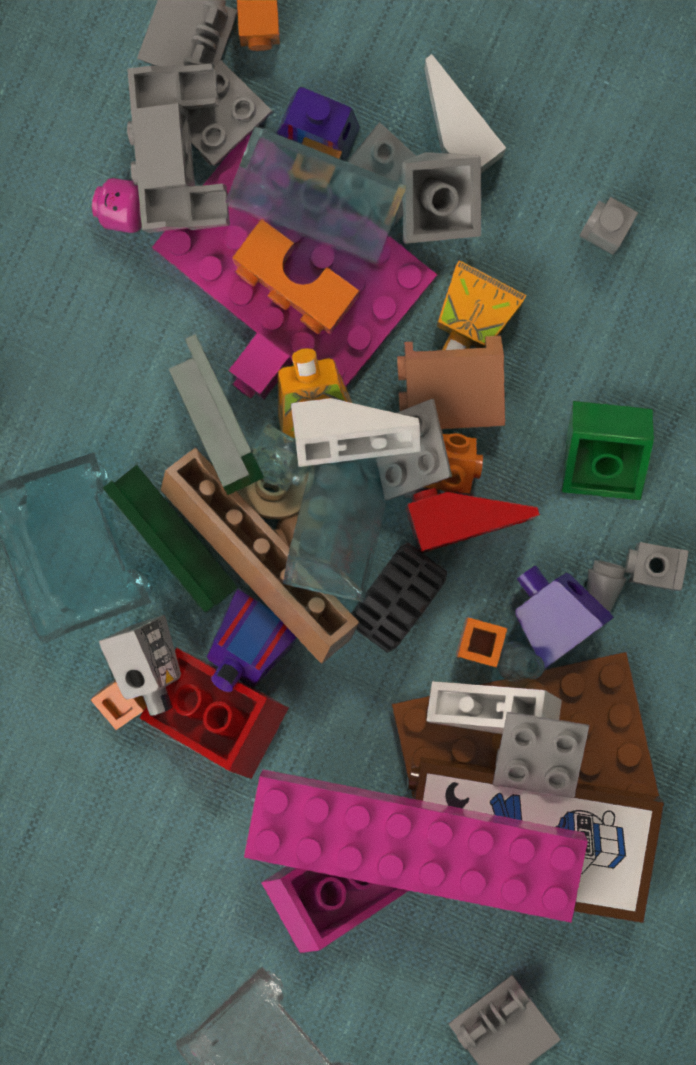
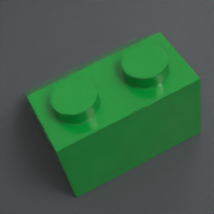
M573 401L567 431L562 492L641 500L654 442L653 409Z

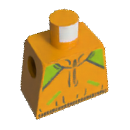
M459 260L437 323V327L450 333L442 350L469 349L471 345L476 348H485V337L498 336L521 307L527 295Z
M304 348L296 351L292 355L294 366L281 368L278 371V419L284 445L295 443L291 403L329 398L352 403L335 361L330 358L317 360L316 352L313 349Z

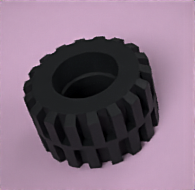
M410 543L400 546L351 612L359 622L356 630L386 653L396 649L445 583L447 571Z

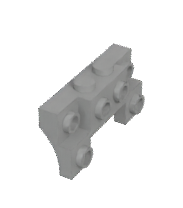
M209 63L190 66H144L127 69L132 121L127 123V134L130 144L134 145L136 161L131 162V176L134 185H138L142 230L152 233L185 228L197 230L230 226L227 186L224 184L195 186L188 110L219 106L216 66Z

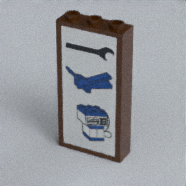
M421 757L419 767L411 766L408 790L415 791L414 799L584 832L588 843L574 911L644 923L664 806L660 796L577 783L574 798L493 785L496 770L493 768Z

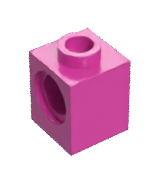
M257 333L229 369L231 375L236 379L232 385L250 399L254 394H257L264 400L278 383V371L281 368L290 367L292 360L288 354L260 333Z

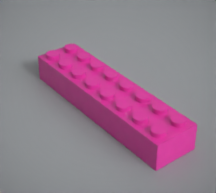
M262 769L259 776L244 858L572 923L588 840L584 832Z

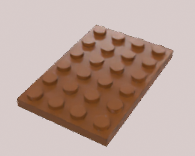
M627 652L478 684L545 690L562 700L559 720L589 725L577 783L659 796ZM430 695L392 704L408 779L411 766L419 767L421 757L496 769V756L498 749H500L502 734L427 722ZM411 791L412 797L414 799L415 791Z

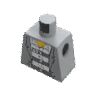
M165 614L130 625L99 641L121 694L126 700L143 695L150 716L173 708L166 686L178 680L181 672Z

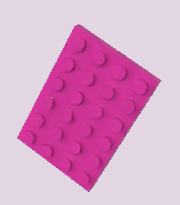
M255 128L231 150L203 184V186L224 184L227 186L230 226L165 231L152 248L256 334L260 333L288 354L291 360L292 355L296 351L304 348L313 349L316 352L317 360L333 359L347 387L436 279L437 274L345 199L337 195L330 187L325 192L290 178V171L295 159L259 129ZM261 219L294 242L295 250L284 265V273L289 280L296 284H309L314 282L324 269L328 267L359 290L358 299L331 335L325 330H322L320 334L315 333L300 321L303 314L291 305L287 310H284L267 296L270 293L269 289L259 282L252 286L235 273L238 266L234 264L232 257Z

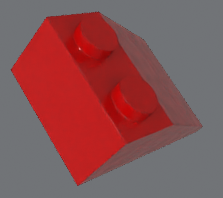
M436 488L413 494V497H411L412 503L406 506L407 516L417 548L422 553L533 520L540 515L538 507L451 492L438 494Z
M176 647L175 653L181 676L178 680L166 686L173 708L150 716L146 707L139 718L226 770L252 779L289 707L240 680L231 692L219 689L211 680L217 668Z

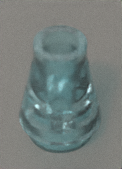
M518 641L509 642L502 647L497 665L500 675L509 681L536 679L542 675L545 667L541 657L535 655L527 645Z

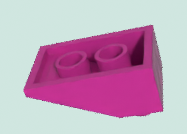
M288 866L261 882L300 953L323 949L409 891Z

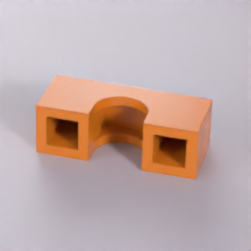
M261 219L232 257L234 264L238 266L235 273L252 286L259 282L269 289L270 293L267 296L284 310H287L291 305L303 314L300 321L315 333L320 334L322 330H325L331 335L358 299L359 290L328 267L312 283L301 285L289 280L284 273V265L295 250L294 242Z

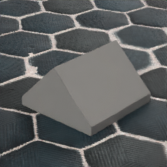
M424 152L402 162L404 243L481 236V156Z

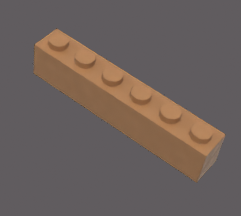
M196 447L165 470L161 492L321 664L351 640L359 624L358 620L237 491L227 496L213 465Z

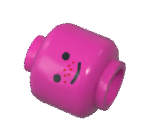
M110 178L102 186L96 188L92 200V212L94 217L98 218L103 228L128 233L138 232L142 228L138 185H134L133 181Z

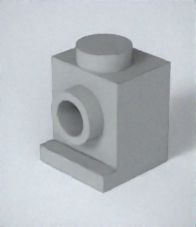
M612 197L609 198L606 204L598 201L579 236L614 255L638 212Z
M638 542L636 543L635 550H628L625 573H631L630 583L681 591L689 551ZM653 558H659L663 562V569L660 573L652 572L649 567L650 561Z

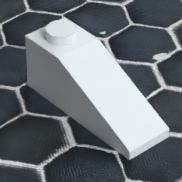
M431 54L425 60L424 70L441 152L481 156L482 173L504 156L506 147Z
M333 398L291 403L299 467L421 452L418 418Z
M432 681L426 721L503 734L507 711L559 720L562 700L545 690Z

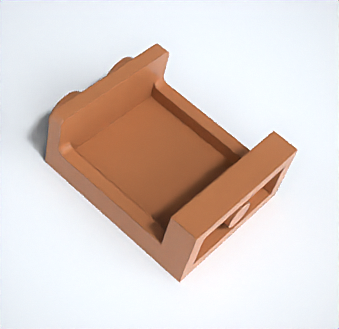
M486 336L485 348L413 351V342H404L405 356H397L398 381L406 380L407 390L399 392L400 411L434 399L441 429L505 426L504 352L501 336Z

